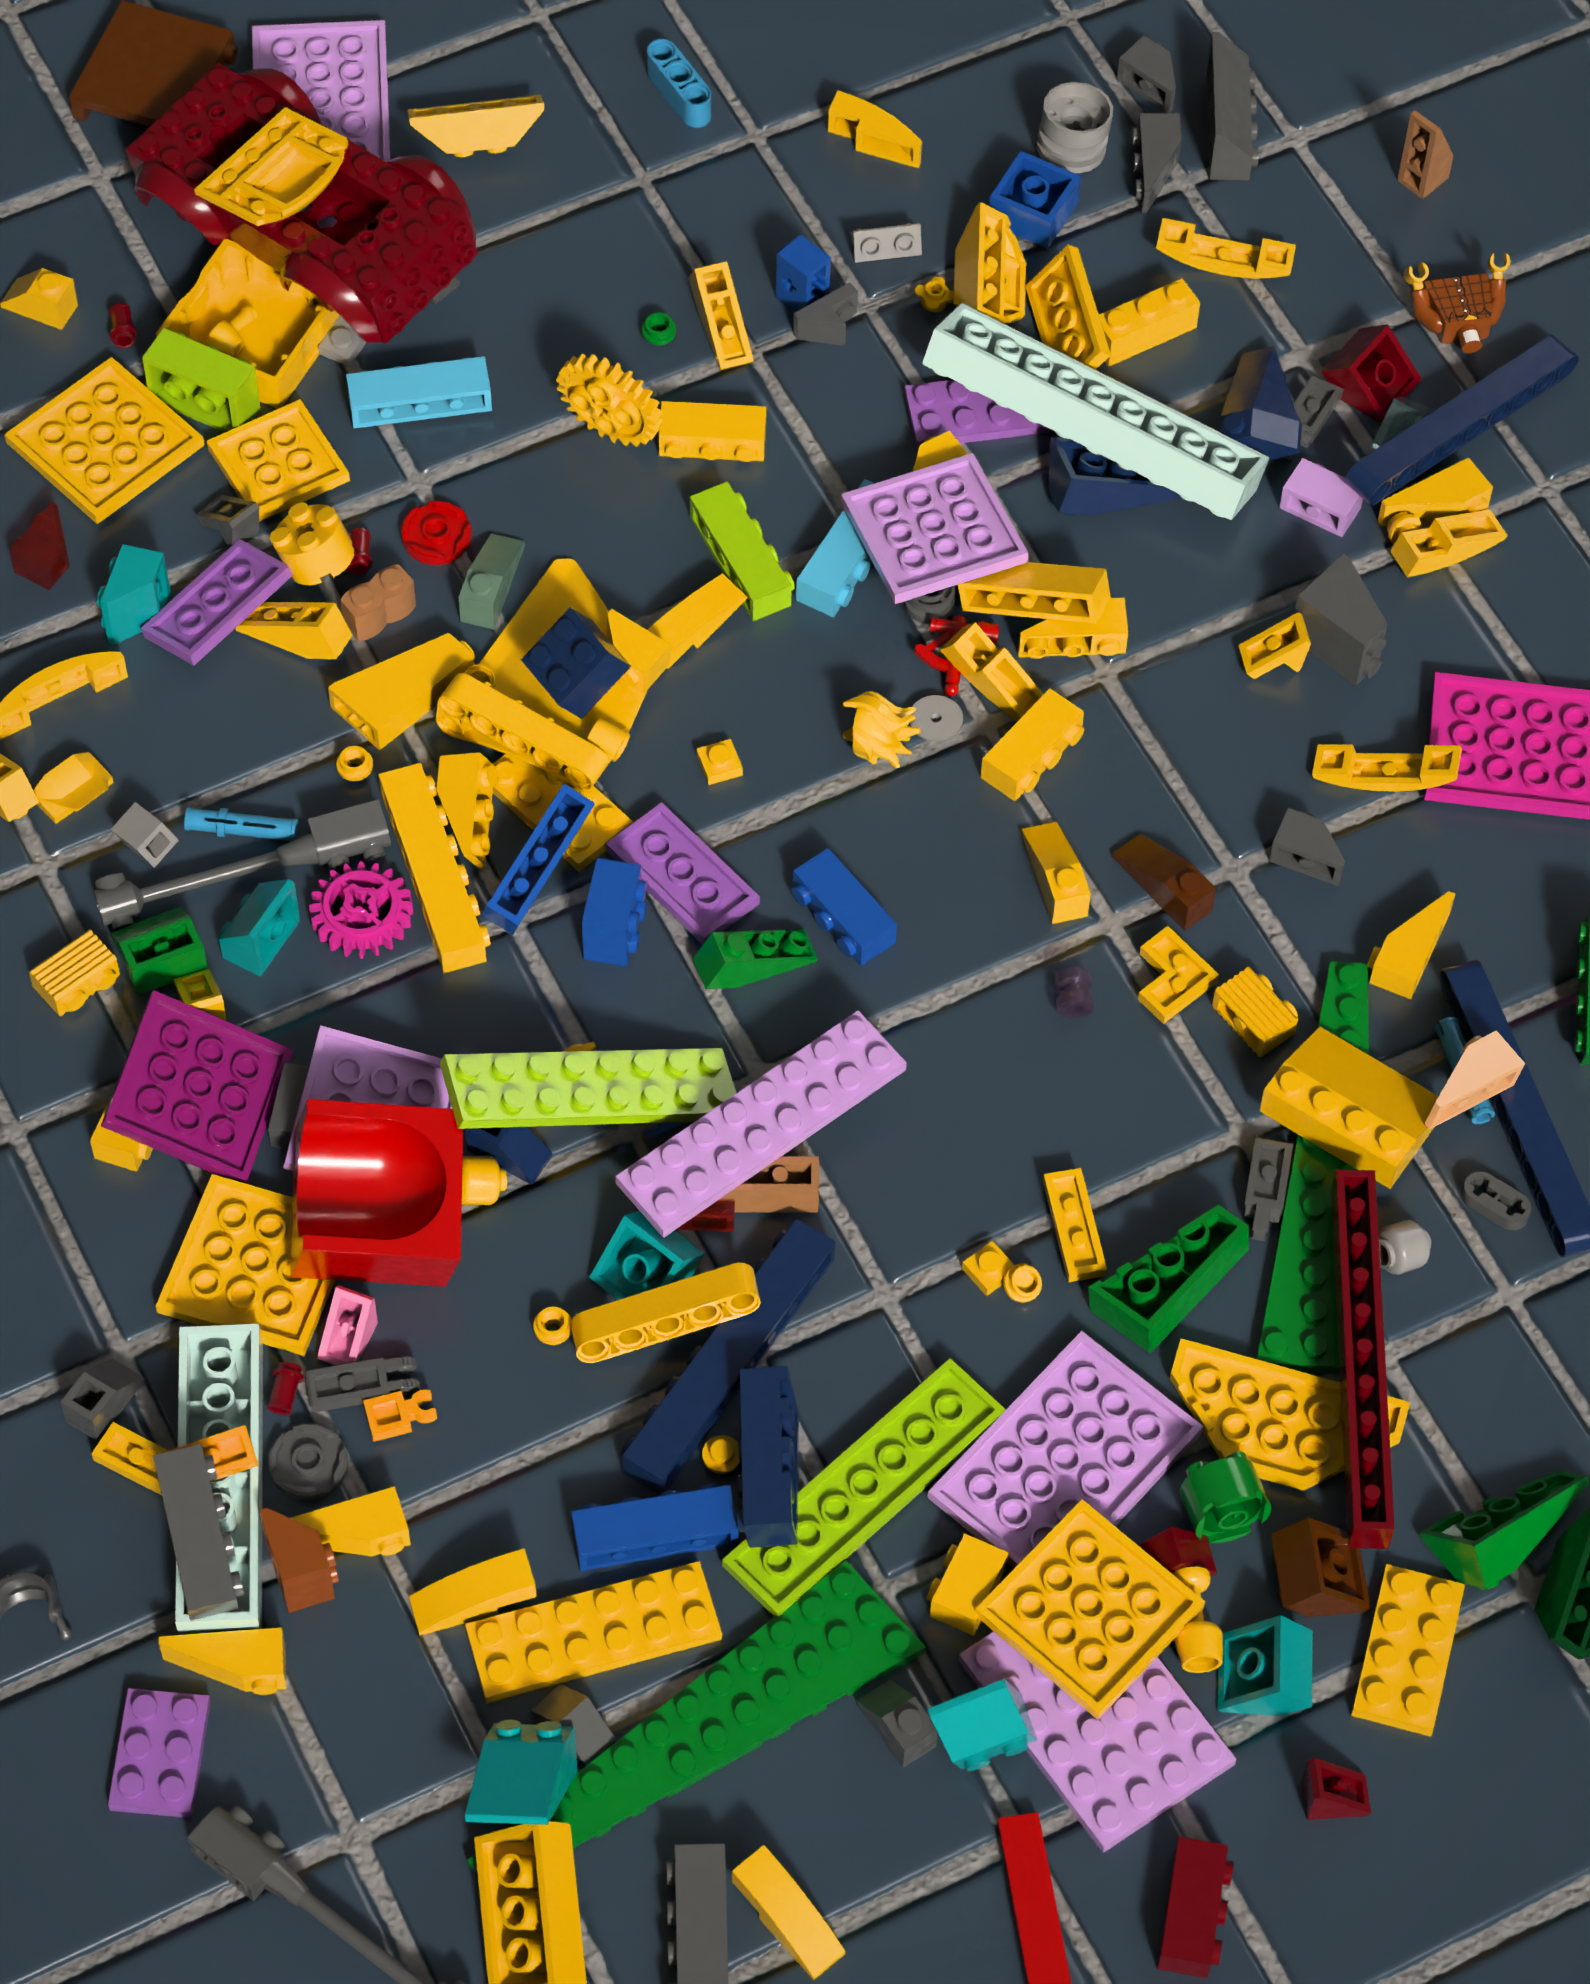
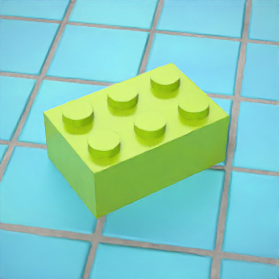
M166 328L162 329L142 357L147 388L175 412L225 433L254 420L261 410L255 366L242 358H234L222 353L214 346H206L190 339L183 333H175Z

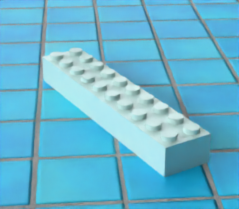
M963 303L934 329L922 363L933 369L936 374L949 377L963 384L967 390L978 392L994 400L997 405L1010 408L1024 415L1027 420L1033 423H1040L1055 431L1060 437L1071 439L1085 446L1090 452L1101 454L1117 462L1121 468L1132 470L1148 478L1151 483L1164 486L1178 493L1181 498L1196 502L1210 509L1214 515L1225 517L1229 520L1235 517L1256 492L1270 458Z

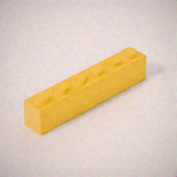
M421 763L378 774L381 797L443 974L486 962L485 947L491 946L486 925H479L476 916L480 915L478 903L474 894H467L465 886L469 885L468 875L464 864L457 865L454 856L458 855L457 844L453 834L446 835L444 826L448 825L443 805L435 804L433 797L437 796V791L432 775L425 776Z

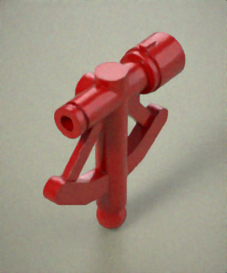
M954 616L952 620L931 617L929 631L943 633V635L926 646L917 644L914 654L931 668L946 673V686L944 690L946 695L953 697L959 692L958 685L960 684V675L962 674L949 660L936 656L932 651L950 640L962 627L970 623H966V618L962 616ZM982 620L977 622L979 627L996 646L999 624L988 623V621Z

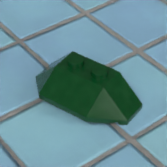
M1590 1506L1557 1540L1534 1608L1548 1638L1578 1660L1590 1656Z

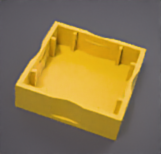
M224 239L200 272L194 287L187 295L180 299L156 332V338L162 329L166 328L175 333H183L190 339L205 345L208 335L219 322L223 320L230 322L240 313L244 306H251L257 313V319L238 332L244 341V346L235 358H242L255 366L260 402L279 409L284 406L319 356L318 346L339 317V314L334 310L332 312L327 310L323 306L321 299L294 282L291 283L289 291L285 290L280 283L279 271L256 258V256L236 242Z

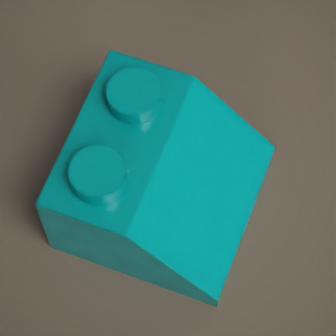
M285 879L259 883L252 894L248 893L245 895L240 903L237 915L232 922H226L219 933L218 940L223 959L259 977L262 976L300 922L295 882Z
M640 1211L624 1215L589 1278L614 1298L620 1300L692 1277L705 1253L676 1230L663 1238Z
M1279 1615L1223 1633V1662L1218 1668L1217 1710L1226 1713L1283 1716L1312 1707L1313 1630Z
M1005 1679L927 1709L952 1763L960 1769L966 1768L967 1771L978 1770L989 1765V1758L1002 1753L1005 1756L1022 1753L1029 1748L1028 1743L1037 1740L1021 1693Z

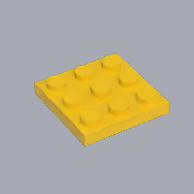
M301 399L207 440L209 452L238 497L257 503L259 507V522L285 511L297 503L305 502L350 481L348 470Z

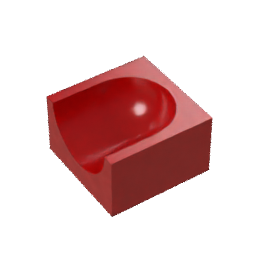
M307 1099L295 1127L291 1278L446 1287L461 1260L463 1129H458L453 1109Z

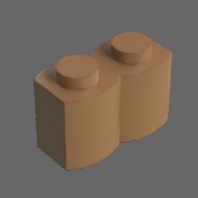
M399 564L380 570L373 576L370 582L356 585L342 596L340 600L342 616L353 637L357 641L368 640L379 634L387 623L402 620L416 607L414 580Z

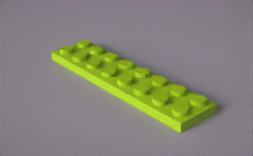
M722 1048L445 1054L440 1061V1067L458 1129L695 1122L736 1094Z
M949 1358L798 1492L797 1544L749 1548L746 1538L722 1559V1567L774 1617H779L810 1588L844 1562L960 1458L1006 1409Z

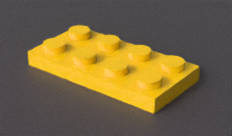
M1067 245L1025 287L1042 343L1096 370L1111 354L1079 249Z
M507 754L493 763L497 771V783L493 787V794L533 831L563 784H566L595 803L590 814L563 855V858L578 872L606 851V843L633 824L629 817L594 786L590 790H582L551 773Z
M1386 1564L1351 1716L1432 1736L1465 1584Z

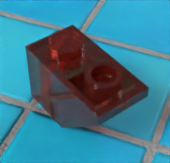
M52 502L43 513L40 512L35 516L31 527L22 537H18L14 541L10 550L14 573L47 590L54 586L70 566L58 506Z

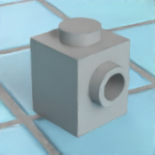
M136 802L111 828L115 835L129 849L154 868L179 841L160 820Z

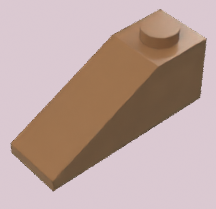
M1416 110L1410 114L1397 181L1421 199H1424L1449 178L1454 155L1441 128Z

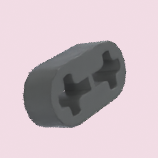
M1477 1171L1471 1173L1466 1178L1461 1194L1464 1203L1469 1208L1507 1230L1516 1231L1522 1229L1527 1224L1531 1213V1203L1524 1194L1486 1172ZM1480 1186L1485 1187L1486 1193H1481L1480 1196L1473 1193L1474 1189H1478ZM1513 1206L1518 1207L1519 1212L1513 1214V1216L1506 1213L1507 1209H1511Z

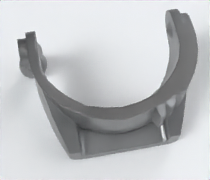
M18 1573L13 1576L6 1575L5 1578L1 1579L0 1618L9 1608L20 1602L41 1599L49 1602V1618L52 1623L56 1622L59 1629V1638L63 1641L70 1640L72 1630L66 1626L62 1618L58 1588L52 1574H47L43 1579L32 1573Z

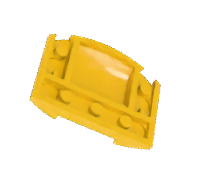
M285 107L194 189L195 195L256 226L278 222L304 209L325 190L343 162L345 149L348 147V139Z

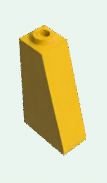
M447 633L333 683L328 687L330 706L377 749L381 750L438 705V699L456 674L464 673L470 666L475 665L474 651L465 641L461 640L459 642L454 636Z

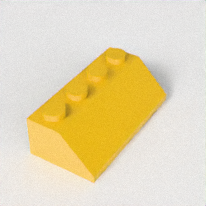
M549 1821L548 1825L521 1824L474 1837L488 1984H587L571 1825Z

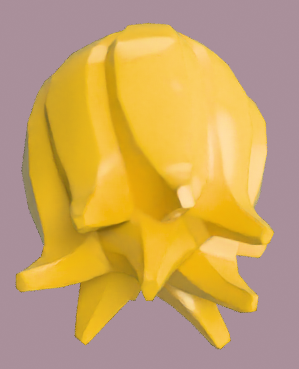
M873 691L864 692L857 697L843 702V706L852 707L856 710L853 727L843 732V738L853 742L854 754L868 760L872 764H876L878 758L889 761L895 769L900 768L896 754H912L911 750L900 741H910L911 736L920 733V727L908 726L910 722L916 720L915 716L912 715L916 711V707H897L883 695Z

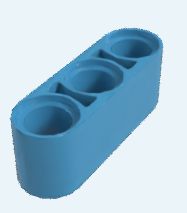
M667 39L652 41L647 47V75L687 126L700 128L707 125L711 120L710 88L673 42Z

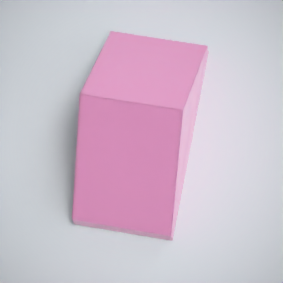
M339 1285L335 1288L317 1359L333 1365L360 1361L378 1324L375 1298Z

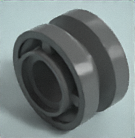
M955 586L904 601L906 612L911 618L924 624H930L931 617L947 619L954 608Z

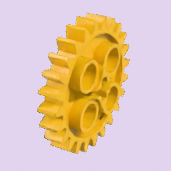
M581 354L578 358L572 356L570 361H567L558 373L559 376L556 381L559 385L557 390L563 393L560 399L570 403L567 410L577 412L576 420H585L588 423L587 429H597L600 437L606 434L609 435L613 443L620 439L624 446H628L631 442L635 447H638L640 443L646 445L649 440L652 441L661 428L663 420L660 417L663 411L657 408L659 401L650 398L653 391L643 389L641 386L644 381L634 380L632 378V371H627L626 373L621 371L619 363L612 366L606 357L600 362L594 354L589 359L584 354Z

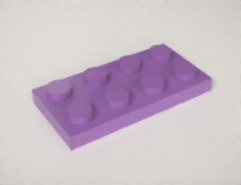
M955 380L906 385L904 388V396L916 449H919V446L928 438L939 436L948 430L959 443L1053 432V430L1040 423H1033L1027 420L1024 415L1010 408L997 405L994 400L978 392L967 390L963 384Z
M239 539L141 627L144 638L195 666L293 576L290 567Z
M662 802L606 843V852L616 861L641 865V880L647 881V891L702 945L712 932L725 931L760 904V896Z

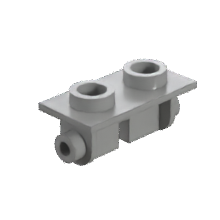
M907 223L906 225L862 230L859 228L850 233L852 247L854 246L855 263L922 255L920 223Z

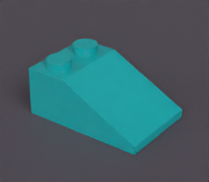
M504 1720L494 1723L483 1741L465 1812V1822L548 1825L578 1772L575 1726H561L556 1721H545L538 1725L521 1724L517 1720Z

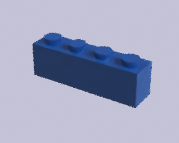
M566 784L562 785L482 913L483 917L512 935L515 933L595 805L593 801Z
M707 1484L701 1486L698 1490L683 1493L677 1490H670L661 1493L658 1497L647 1499L628 1497L622 1499L617 1504L602 1506L601 1504L592 1503L580 1507L579 1510L571 1511L572 1528L580 1571L739 1545V1530L730 1485Z

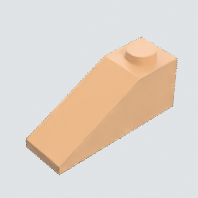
M1497 1030L1483 1038L1480 1035L1475 1036L1466 1043L1463 1048L1464 1053L1437 1098L1424 1124L1429 1130L1514 1086L1525 1063Z

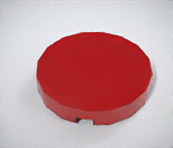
M436 500L428 502V505L421 508L418 505L410 510L403 519L401 537L404 549L412 558L424 564L442 565L457 560L468 550L472 539V527L467 519V514L462 508L450 502Z

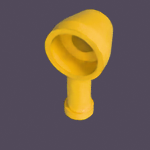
M246 305L230 322L226 320L219 322L208 335L205 345L214 346L222 353L235 358L244 346V341L238 332L257 319L256 311L251 306Z

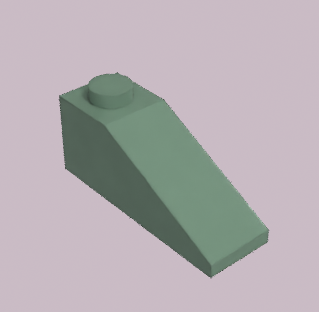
M490 534L470 566L459 594L460 622L495 630L522 556L525 541Z

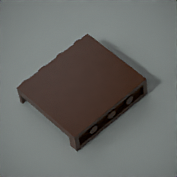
M122 0L69 95L73 118L86 122L93 110L151 126L157 118L161 117L217 63L227 68L229 65H234L238 55V47L234 43L233 31Z

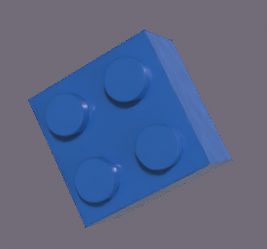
M1020 151L991 194L989 206L1008 215L1011 222L1009 228L1014 235L1048 249L1079 203L1081 176Z
M601 858L596 859L582 918L584 960L628 967L630 954H637L640 943L638 926L639 922L645 921L648 901L645 900L647 881L641 880V865Z

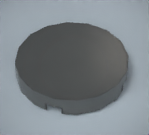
M302 1423L294 1426L293 1430L285 1434L283 1432L276 1438L269 1451V1472L274 1485L284 1495L299 1501H315L329 1496L341 1486L348 1473V1452L343 1441L339 1439V1435L331 1428L318 1423Z

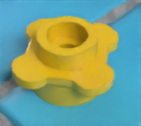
M934 277L925 285H917L915 295L921 298V304L926 310L939 312L944 310L948 303L953 302L954 291L947 288L943 278Z

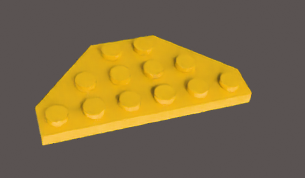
M1180 1339L1170 1380L1195 1420L1204 1426L1203 1433L1220 1459L1226 1458L1234 1452H1244L1248 1460L1253 1463L1260 1479L1302 1491L1344 1471L1340 1382L1186 1339ZM1387 1396L1391 1448L1400 1443L1410 1402Z

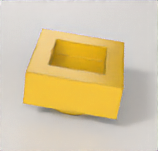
M731 739L696 749V757L708 785L743 776V767Z
M993 1241L962 1262V1270L986 1296L1003 1285L1005 1273L1014 1266Z

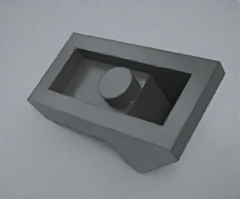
M849 282L795 312L793 335L798 340L844 346L846 343V324L844 322L857 313V289Z
M221 495L195 514L201 526L219 530L229 548L239 539L247 543L259 533V507L253 501Z

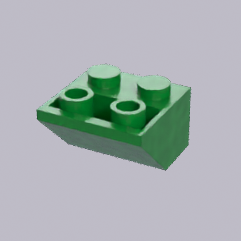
M181 907L110 932L137 995L172 983L175 978L208 969L201 939L191 917Z

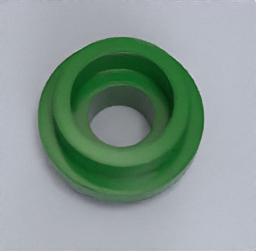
M656 312L649 315L644 321L642 336L650 344L665 345L675 338L676 325L669 315Z

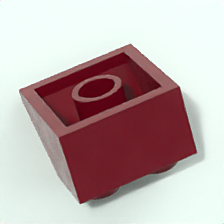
M1388 324L1360 328L1321 371L1327 382L1344 389L1340 400L1378 423L1384 422L1422 380Z

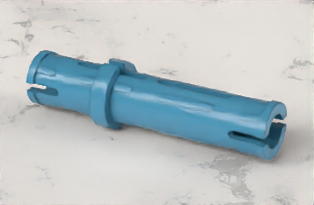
M187 807L184 829L188 831L217 833V837H226L227 834L292 842L297 838L298 819L229 812L228 808H220L219 811ZM246 825L273 827V828H275V829H272V828H263V827H254V826H246Z
M1447 1017L1440 1020V1024L1436 1023L1435 1030L1442 1042L1451 1069L1454 1071L1464 1053L1463 1048L1466 1045V1040L1462 1034L1458 1019L1456 1017ZM1489 1099L1468 1109L1473 1124L1486 1123L1491 1120L1490 1117L1494 1118L1495 1116Z

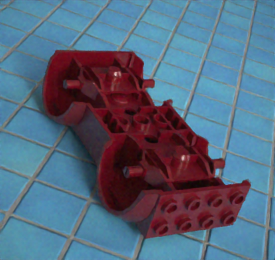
M217 63L125 150L136 176L134 191L139 201L147 207L153 196L159 198L173 208L181 220L190 222L212 245H219L224 239L236 242L256 256V258L279 271L280 283L285 290L289 291L292 282L302 286L321 299L323 306L330 312L334 310L360 339L365 342H383L387 344L396 334L403 330L405 325L419 311H422L427 306L428 302L435 295L446 288L451 280L465 266L469 265L478 254L473 220L460 189L445 170L430 159L420 155H405L385 162L348 140V147L345 149L344 159L339 170L325 190L306 206L311 207V210L308 212L296 213L278 222L256 226L195 195L194 189L283 108L286 107L326 127L321 123L317 111L306 93L284 73L272 68L251 69L237 74L222 64ZM326 216H333L337 220L333 227L320 228L318 226V222Z

